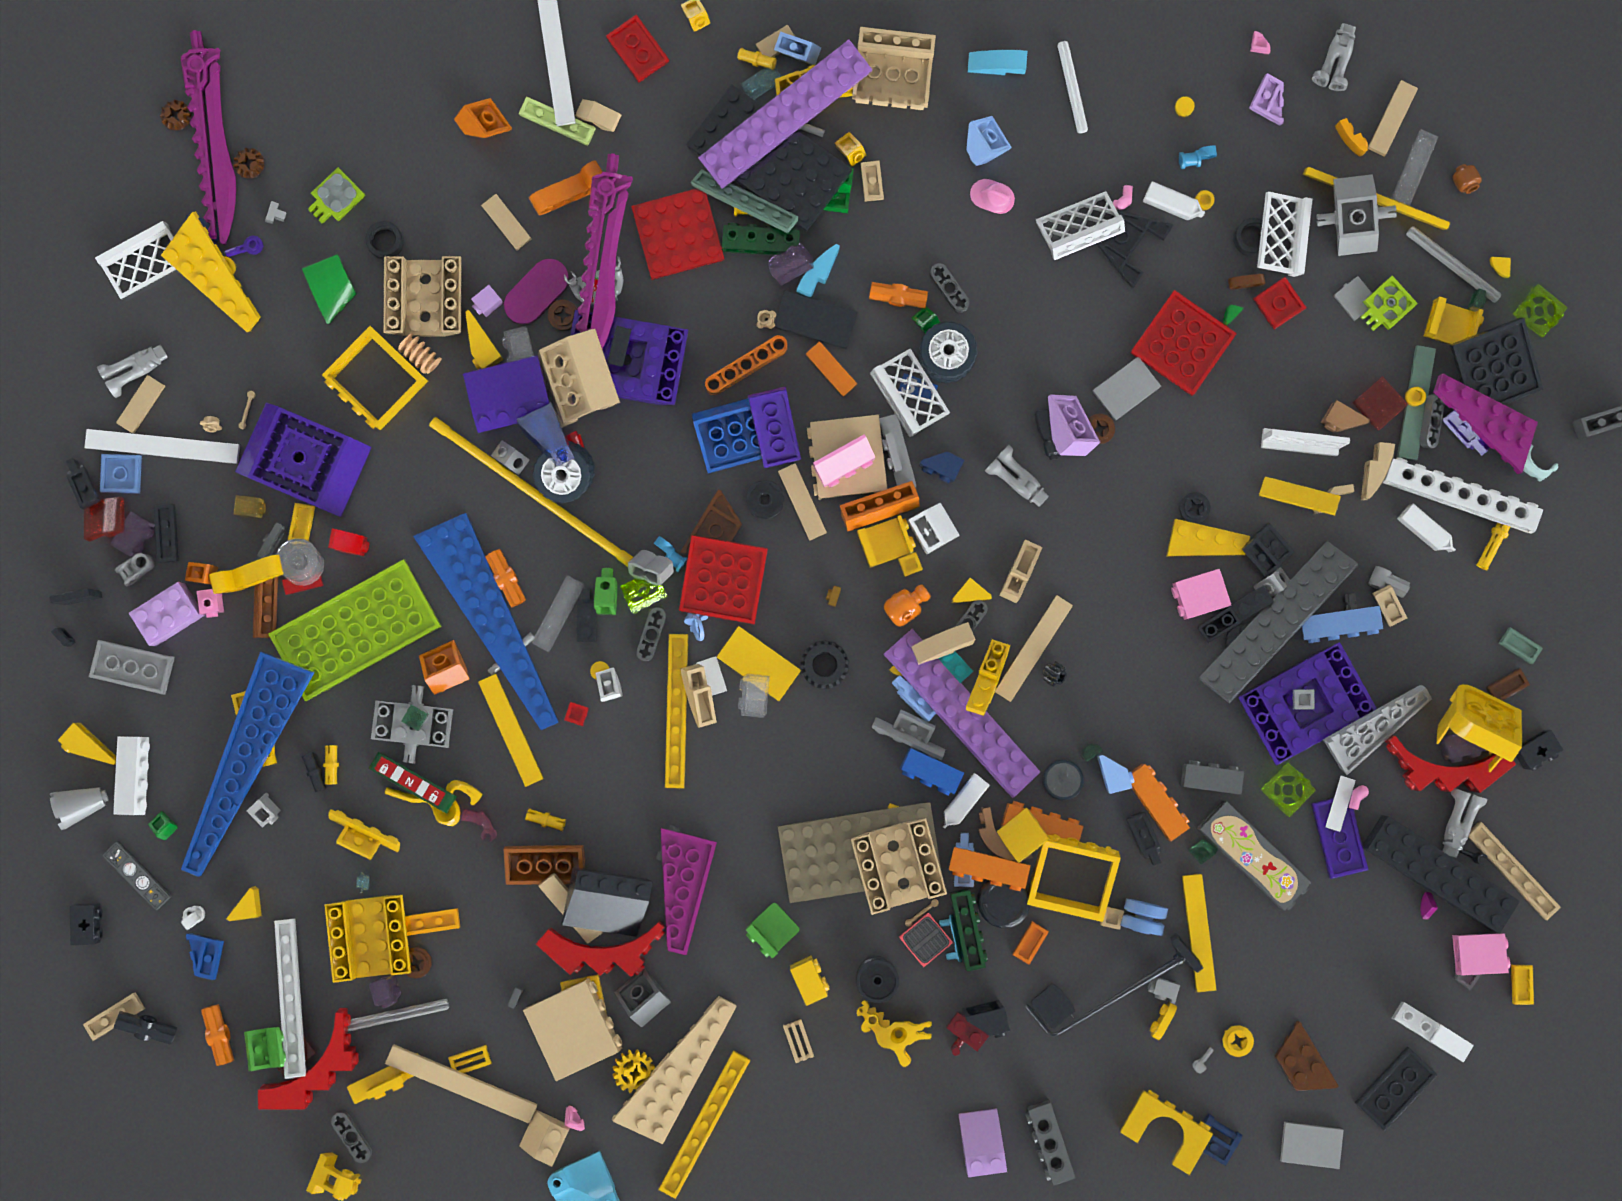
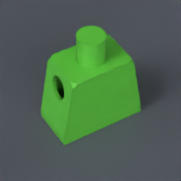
M602 568L601 577H596L594 608L597 614L616 615L617 581L616 578H613V569Z

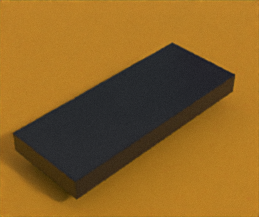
M616 325L608 364L623 367L632 329Z

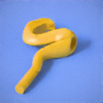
M453 780L446 787V790L452 794L455 790H461L471 797V805H475L483 795L472 785L460 780ZM387 787L385 790V794L411 803L425 802L413 794L404 793ZM456 800L448 813L429 804L437 822L452 827L458 823L461 812Z

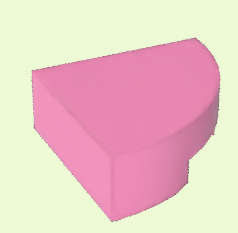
M1254 31L1250 51L1269 54L1270 44L1263 34Z
M566 1107L564 1126L582 1131L585 1129L583 1119L581 1120L574 1107Z

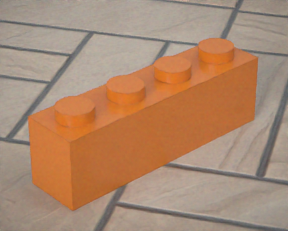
M913 481L840 505L841 516L847 531H851L920 507L919 496Z
M1141 764L1131 771L1134 778V783H1131L1132 790L1167 840L1173 841L1190 829L1187 824L1189 823L1188 818L1184 813H1179L1176 808L1178 807L1177 802L1173 797L1169 798L1165 793L1167 788L1161 781L1158 782L1154 777L1156 773L1150 765Z
M1013 801L1012 804L1007 803L1001 825H1006L1025 809L1023 808L1024 804ZM1031 807L1030 812L1047 835L1057 834L1060 838L1080 840L1084 826L1079 825V820L1068 818V821L1062 820L1059 814L1050 812L1049 815L1042 813V809Z
M954 847L949 870L953 871L952 875L964 877V874L972 876V880L983 882V879L991 880L990 884L1002 887V883L1010 885L1009 889L1021 891V888H1026L1031 865Z

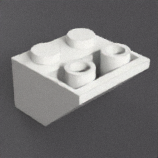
M941 503L908 520L910 528L926 555L960 536Z

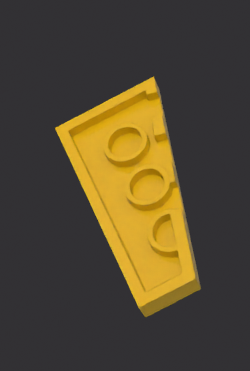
M1175 519L1166 557L1246 555L1242 548L1250 540V536Z

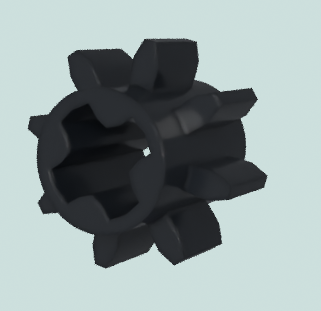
M1057 661L1054 664H1047L1043 669V675L1045 676L1043 680L1053 687L1056 683L1062 684L1067 677L1066 668Z

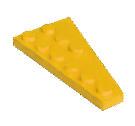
M196 211L192 212L161 256L246 332H250L261 317L249 297H246L240 282L231 273L232 269L219 248L210 239L208 230L202 226L198 219V214Z

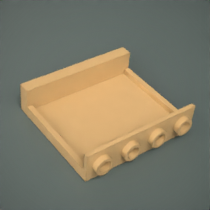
M879 415L810 422V427L807 428L808 439H812L809 453L810 458H814V462L864 434L875 456L871 466L865 469L862 467L855 470V475L847 479L845 476L840 478V483L831 488L823 486L813 465H811L812 477H816L817 484H813L814 496L818 495L819 500L822 498L876 493L887 489Z
M590 978L536 1004L527 1006L523 1010L555 1081L610 1057L622 1049V1040L618 1034H615L613 1029L614 1023L611 1017H607L605 1012L606 1006L603 1000L599 999L596 993L598 991L597 986L593 981L591 982Z

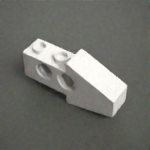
M1405 1002L1400 1003L1392 1016V1019L1462 1062L1465 1061L1474 1046Z

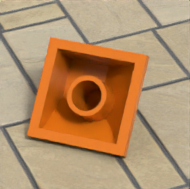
M491 98L464 105L454 118L463 133L470 136L486 138L512 129Z

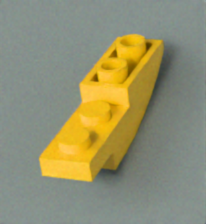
M991 640L980 667L978 678L967 702V711L982 716L985 715L998 685L1010 645Z

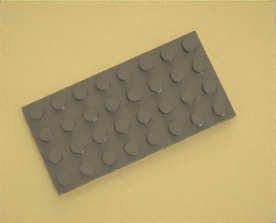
M925 802L778 826L790 903L864 892L865 889L851 838L907 821L927 819L941 870L931 803ZM892 840L888 843L887 847L890 851H896L899 844L897 841ZM901 878L898 881V886L909 884L906 878Z

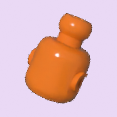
M923 584L916 586L915 591L912 593L903 589L893 594L884 603V610L896 626L901 627L921 613L922 609L919 604L928 601L931 595Z

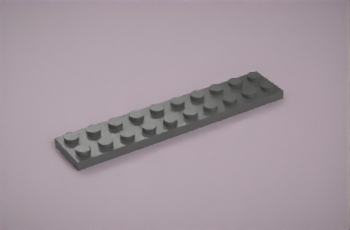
M1327 541L1286 584L1287 587L1273 598L1274 602L1266 606L1199 677L1200 681L1230 704L1355 570L1358 563Z

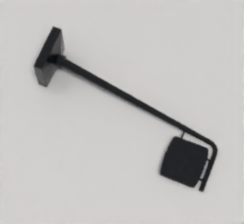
M1175 933L1170 937L1176 951L1172 960L1078 1019L1072 1015L1075 1012V1008L1070 1000L1054 984L1050 985L1032 1000L1034 1010L1029 1005L1025 1007L1046 1033L1051 1036H1058L1177 965L1185 963L1197 973L1203 969V965L1178 934ZM1035 1011H1037L1040 1017L1046 1022L1045 1024L1036 1015ZM1070 1015L1075 1019V1021L1057 1032H1051L1046 1027L1048 1024L1051 1028L1055 1029Z

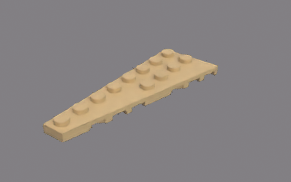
M718 996L706 1009L700 1020L692 1025L685 1037L678 1041V1045L663 1058L650 1073V1077L642 1086L640 1085L636 1089L635 1094L612 1117L613 1122L663 1144L737 1005Z

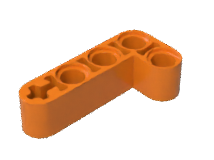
M596 160L591 161L583 166L580 173L536 191L529 197V200L538 215L546 214L590 195L592 177L602 174L603 171Z

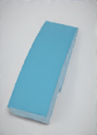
M988 50L970 52L968 72L1005 75V73L1025 74L1027 51Z
M835 244L826 250L809 267L797 287L798 294L811 298L817 283H826L840 245Z

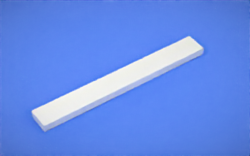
M538 0L556 125L576 124L557 0Z
M87 429L84 447L94 450L238 464L240 454L239 444Z
M296 920L274 921L281 1030L284 1036L282 1045L286 1054L284 1075L285 1079L306 1076Z

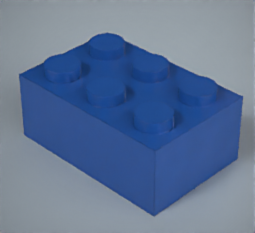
M912 748L908 749L900 766V769L903 770V775L912 779L917 776L921 778L920 783L932 787V784L938 786L937 790L948 796L950 792L955 794L964 775V772Z

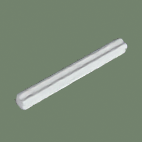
M1067 41L1058 43L1060 59L1077 132L1084 133L1088 130L1069 44Z

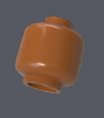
M1460 165L1456 168V172L1452 177L1457 189L1466 194L1476 191L1482 181L1474 165Z

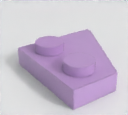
M1268 73L1265 74L1249 106V109L1279 126L1284 122V118H1282L1284 82Z

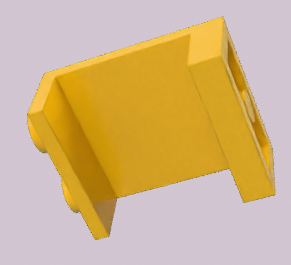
M1438 297L1433 301L1424 337L1453 344L1477 334L1478 327H1481L1484 316H1482L1483 309L1475 312L1446 303L1447 299L1443 297Z
M901 515L892 520L866 529L857 530L870 568L914 552L913 548L916 546L913 537H909L906 531L909 529L906 518L902 519Z

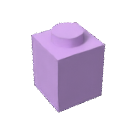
M490 285L486 286L471 299L475 303L472 307L479 315L483 313L485 317L503 304V301Z

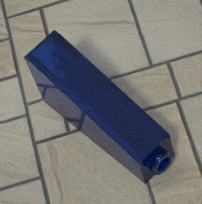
M551 403L516 419L524 435L557 467L575 459L559 416Z

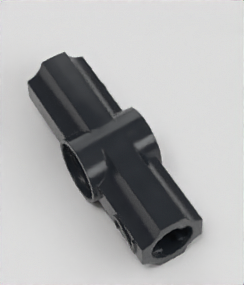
M119 1011L113 1027L132 1033L137 1039L143 1041L153 1039L170 1045L177 1030V1027L157 1022V1019L150 1015L137 1016L123 1011Z

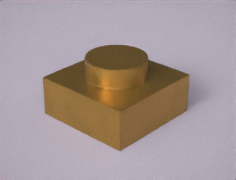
M834 586L833 590H828L826 600L829 601V606L836 607L841 590L840 587Z

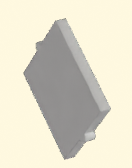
M1357 276L1350 283H1345L1343 288L1333 296L1353 321H1355L1368 310L1363 301L1372 292Z

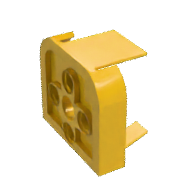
M1459 685L1450 698L1451 706L1438 724L1437 744H1439L1450 727L1458 736L1488 750L1490 755L1492 753L1496 754V757L1489 764V772L1493 770L1502 758L1512 762L1522 748V710L1470 685Z

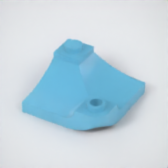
M600 1151L556 1170L548 1179L549 1190L556 1201H620L615 1190V1184ZM559 1180L561 1182V1185L556 1186L554 1184V1181Z

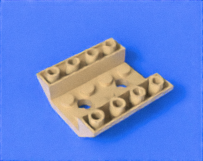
M442 256V260H406L404 257H384V333L406 337L413 333L412 337H446L461 333V256ZM424 275L431 276V281L428 284L421 283V278ZM425 312L431 315L430 320L427 322L421 321V315Z
M595 329L568 336L539 350L538 357L562 427L578 421V418L593 411L606 409L620 403ZM560 358L563 359V366L560 365ZM573 394L576 397L575 403L572 401Z
M926 818L899 823L851 838L871 915L888 911L891 907L927 897L931 899L947 894ZM892 840L897 841L899 844L896 851H890L887 847L888 843ZM901 878H906L909 881V885L905 889L898 886V881Z

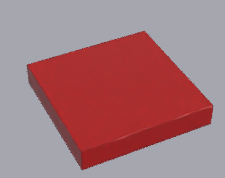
M1286 277L1253 298L1274 330L1307 308Z

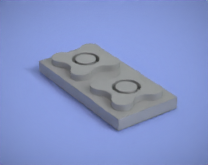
M98 640L89 677L165 695L175 657Z

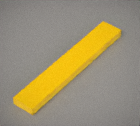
M497 674L479 681L481 690L525 787L544 779Z
M1202 874L1182 876L1190 947L1191 951L1203 965V969L1198 973L1193 970L1196 992L1215 991L1216 982Z

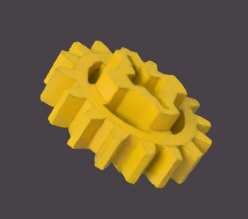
M636 1049L635 1054H632L631 1050H628V1055L626 1056L621 1053L622 1059L615 1060L618 1066H613L615 1073L612 1075L614 1079H617L615 1081L616 1085H621L623 1091L628 1088L629 1093H632L633 1089H637L640 1085L642 1086L650 1077L651 1070L655 1069L654 1064H650L652 1062L651 1057L646 1058L647 1054L645 1052L640 1055L638 1049ZM640 1061H642L646 1065V1068L640 1066ZM621 1074L627 1076V1082L622 1078Z

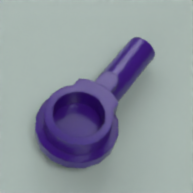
M249 236L243 245L227 249L225 254L227 257L244 252L256 255L262 251L263 242L258 236Z

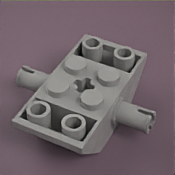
M1373 174L1333 179L1334 213L1317 214L1316 219L1320 220L1317 221V226L1335 224L1338 256L1376 252L1379 238L1378 221L1383 218H1396V213L1390 212L1396 211V206H1377ZM1357 211V213L1361 214V216L1357 217V220L1355 221V219L1352 218V215H1354Z
M412 685L411 702H408V704L375 701L371 739L403 743L405 745L403 762L415 763L416 748L419 745L449 748L453 709L424 706L422 699L425 686ZM414 719V722L417 723V727H414L412 729L410 723Z

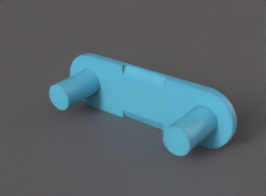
M950 914L949 919L939 921L940 927H951L956 952L947 953L946 958L947 960L957 959L958 962H962V952L953 914Z

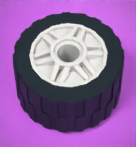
M944 321L935 324L926 331L925 336L921 340L918 353L919 363L932 380L934 379L940 383L957 382L959 379H963L972 369L978 352L977 342L970 330L960 323ZM944 350H949L952 354L947 355L944 353Z
M560 441L552 444L538 456L533 466L534 484L537 486V490L545 498L553 502L565 503L578 499L593 482V477L595 476L593 458L578 443Z

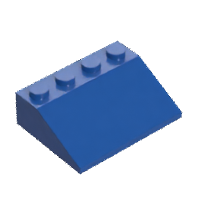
M749 399L691 414L708 473L762 459Z

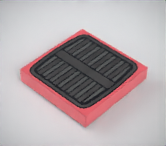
M929 912L899 936L923 967L953 943Z

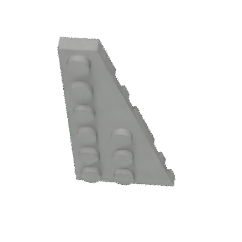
M1419 685L1323 740L1341 771L1348 775L1432 698L1428 690L1423 685Z

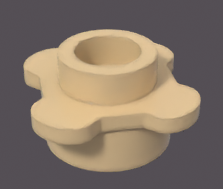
M768 310L760 311L757 316V327L759 329L763 327L774 328L776 313Z
M207 416L204 417V421H200V425H203V429L207 432L222 430V426L219 425L220 420L217 417Z

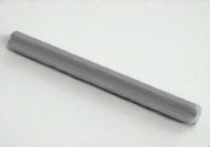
M1412 226L1407 231L1406 235L1489 300L1494 303L1501 297L1500 292L1415 226Z
M442 999L351 1019L348 1031L444 1011L449 1008L448 999Z

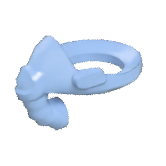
M688 613L684 622L690 625V631L694 633L696 639L702 641L704 639V628L701 620H706L708 616Z

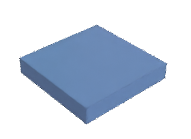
M101 454L100 492L140 494L142 456Z

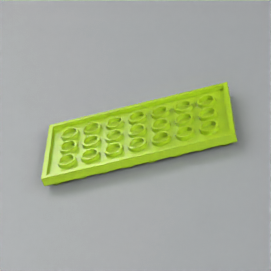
M403 559L269 633V636L282 660L315 672L302 694L304 701H308L442 626L406 560Z

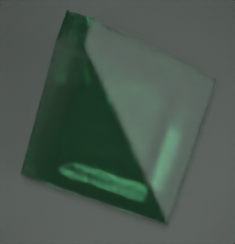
M1202 839L1188 851L1202 865L1213 857L1218 849Z

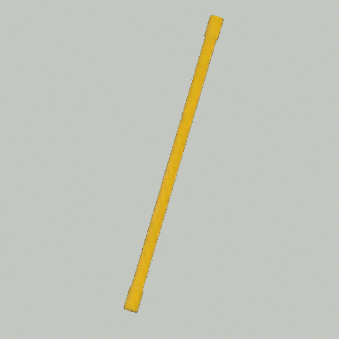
M437 417L432 419L429 424L431 428L449 438L628 567V562L633 556L618 548L555 502L545 498L541 492L452 430L446 423Z

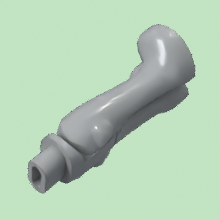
M1345 23L1341 24L1340 30L1336 31V35L1330 44L1322 69L1315 71L1312 76L1314 83L1322 87L1328 85L1333 64L1336 58H1338V64L1330 81L1329 89L1334 91L1346 90L1348 81L1344 78V73L1352 54L1356 27Z
M161 345L155 348L151 346L115 364L99 365L97 369L103 380L106 381L105 384L109 391L117 398L122 394L121 388L123 385L149 373L157 367V364L161 365V361L167 359L168 356ZM129 367H133L130 371L115 378H112L114 375H117L121 371Z
M1008 444L996 457L997 459L986 468L985 472L990 475L999 476L1019 495L1040 507L1049 495L1043 491L1044 488L1041 487L1035 477L1012 457L1013 448ZM1000 462H1002V463H1003L1004 465H1006L1009 469H1011V470L1018 476V478H1015L1014 476H1012V475L1001 465Z
M1455 788L1451 791V795L1455 799V806L1445 829L1444 840L1447 842L1442 843L1444 844L1442 851L1449 856L1457 858L1459 850H1463L1462 846L1468 840L1478 810L1486 805L1488 799ZM1468 800H1469V804H1468V808H1467V812H1466V815H1465V817H1464V820H1463L1462 822H1460L1461 816H1462V814H1463V811H1464V809H1465V807H1466V804H1467V802H1468Z

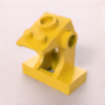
M332 1152L322 1153L306 1191L316 1194L323 1193L326 1190L332 1193L335 1199L344 1200L351 1194L357 1193L358 1185L362 1179H359L360 1174H354L350 1170L343 1169L341 1172L336 1169L334 1165L338 1155ZM330 1175L337 1178L334 1185L329 1183Z

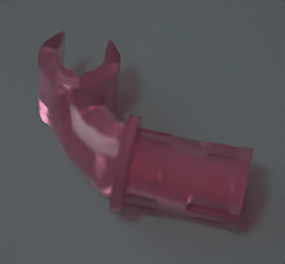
M463 809L461 821L477 823L478 826L482 825L484 829L481 833L482 840L486 839L487 832L491 835L490 842L496 838V831L493 829L484 811L476 812Z

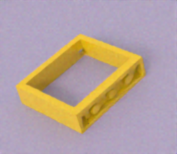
M371 326L322 374L326 379L324 382L332 390L336 388L340 392L338 396L345 403L349 401L353 405L351 409L359 416L363 414L367 418L365 422L374 429L376 427L379 430L428 382ZM372 339L416 380L379 420L335 379Z
M1048 834L1050 839L1039 847L1028 889L1027 905L1103 922L1121 859L1119 851L1111 849L1109 846L1103 848L1092 842L1082 843L1075 838L1064 839L1060 838L1057 834ZM1048 847L1111 861L1100 906L1037 892Z

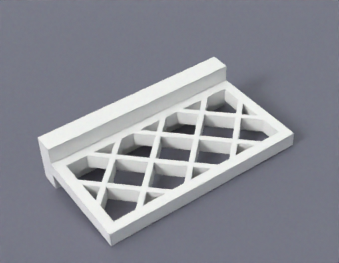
M1106 191L1036 219V223L1051 250L1054 260L1125 232L1124 219L1118 214ZM1105 199V207L1096 205L1098 201ZM1083 207L1089 208L1087 214L1079 213L1078 211ZM1093 210L1102 212L1099 218L1090 216ZM1105 213L1114 216V218L1109 220L1103 219ZM1065 214L1071 215L1070 221L1061 220V217ZM1075 217L1084 219L1082 225L1073 223ZM1088 220L1097 222L1092 227L1085 226ZM1050 221L1054 224L1052 229L1044 227L1043 223ZM1058 224L1067 226L1064 232L1055 230ZM1070 227L1079 229L1075 234L1068 233ZM1053 234L1061 236L1060 240H1057L1055 242L1051 241V237Z
M1266 192L1258 268L1287 273L1288 276L1293 277L1304 274L1312 208L1311 198L1305 197L1301 199ZM1271 198H1275L1280 204L1275 210L1271 205ZM1289 202L1296 203L1293 213L1286 206ZM1281 208L1288 216L1283 221L1276 213ZM1272 215L1278 223L1273 229L1269 224V218ZM1289 219L1293 224V230L1290 232L1284 225ZM1278 227H1281L1285 233V236L1281 239L1274 232ZM1270 234L1276 242L1271 247L1266 241L1267 236ZM1286 238L1291 242V248L1288 251L1282 243ZM1277 245L1283 252V255L1277 258L1272 250ZM1267 253H1269L1271 258L1274 260V262H1272L1271 264L1264 263V258ZM1284 257L1289 261L1288 268L1283 267L1280 262Z
M162 221L95 257L120 299L176 270L173 266L167 269L168 265H171L168 261L155 259L158 248L166 249L159 246L160 239L165 235H168L170 240L174 238L166 222ZM147 245L155 247L152 258L142 255L143 249ZM130 254L138 256L135 267L125 264L127 256ZM141 257L151 259L149 271L139 268ZM155 261L164 263L163 272L159 274L152 272ZM114 263L120 264L119 275L111 274L108 266ZM125 266L134 269L132 280L122 277ZM138 270L148 273L146 281L142 283L135 281ZM121 279L131 282L129 290L124 293L119 287Z
M911 349L873 368L871 371V376L894 413L898 415V419L909 437L914 436L917 432L950 413ZM907 355L912 361L911 367L901 365L903 357ZM888 366L897 367L896 375H888L884 368ZM900 369L910 371L908 380L898 378ZM913 372L921 375V384L911 381ZM897 381L907 384L905 393L897 390ZM910 385L920 387L918 396L908 394ZM923 388L931 391V400L921 397ZM907 397L917 400L915 409L906 405ZM920 401L930 403L928 412L918 410ZM932 405L940 406L943 413L940 415L932 414ZM917 413L927 416L926 423L921 426L916 421Z
M1264 428L1262 431L1261 448L1338 456L1339 449L1348 445L1350 438Z

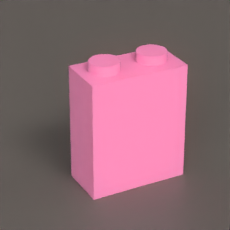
M1220 569L1172 583L1171 591L1173 597L1177 598L1179 603L1177 610L1180 617L1183 616L1184 620L1231 606Z
M1505 933L1452 935L1457 975L1509 973L1510 959L1507 957L1508 939L1505 937Z

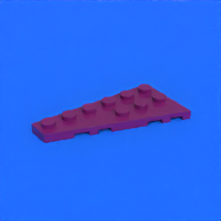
M1445 374L1439 375L1433 393L1449 408H1453L1463 422L1466 421L1471 425V429L1491 449H1495L1502 456L1501 459L1505 463L1509 462L1517 474L1523 473L1538 422Z
M660 827L667 950L687 955L717 842Z

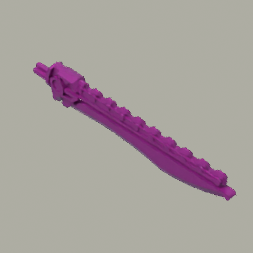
M193 30L190 32L192 49L183 54L180 59L185 92L188 97H192L187 107L190 112L194 113L190 121L192 128H196L192 140L195 144H199L194 154L197 159L201 160L197 168L199 175L203 176L199 187L202 191L206 192L201 202L204 207H208V210L203 218L206 222L210 223L208 228L209 237L217 239L215 210H217L220 242L226 245L235 211L236 175L230 160L222 120L220 65L217 63L221 50L219 48H204L201 31ZM204 92H205V95H206V105H207V115H208V125H209V135H210V145H211V155H212V166H213V176H214V186H215L216 202H214V196H213L212 175H211V165H210V155H209V145H208V135H207V125H206V115H205V104H204V94H203Z
M613 153L607 156L606 172L592 177L590 210L588 213L593 218V221L586 227L591 237L585 243V247L590 253L583 259L584 266L588 267L581 276L582 282H585L586 286L579 292L584 302L577 308L578 313L583 317L576 324L577 331L579 330L581 333L595 329L602 349L608 338L616 309V253L629 195L626 189L631 186L633 181L632 176L627 177L626 175L617 174L619 155ZM617 194H619V195H618V199H617L616 208L614 209L616 197H617ZM608 214L591 328L588 329L605 216Z

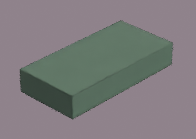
M1511 627L1506 630L1498 643L1529 664L1535 662L1543 649Z

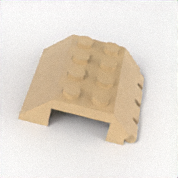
M860 27L858 51L872 68V72L853 86L852 99L856 100L855 103L869 104V101H872V105L888 106V103L892 104L891 107L907 108V106L915 110H924V107L928 108L936 35Z

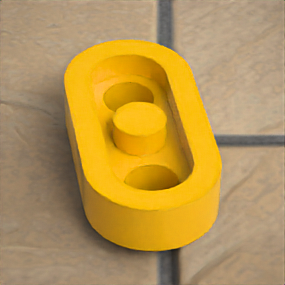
M1170 1002L1167 1005H1162L1159 1011L1160 1017L1150 1027L1153 1038L1157 1040L1162 1038L1175 1015L1176 1005Z

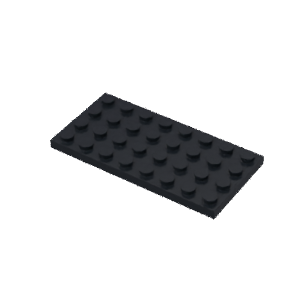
M731 84L687 142V147L701 156L763 106ZM797 130L734 180L756 196L798 216L796 224L805 231H808L851 174L852 168Z

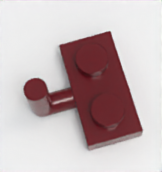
M958 1011L946 1026L948 1030L958 1037L951 1046L954 1056L960 1054L959 1049L964 1042L978 1052L989 1037L984 1031L967 1022L966 1018Z

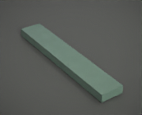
M702 169L691 181L692 187L786 233H789L798 221V216L731 183L721 189L711 174Z
M1417 345L1415 346L1408 390L1412 387H1420L1425 391L1427 398L1436 349ZM1426 399L1423 404L1416 407L1410 406L1406 402L1397 458L1418 460L1419 438Z

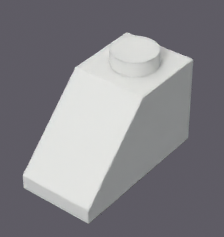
M614 667L596 673L602 702L623 696Z

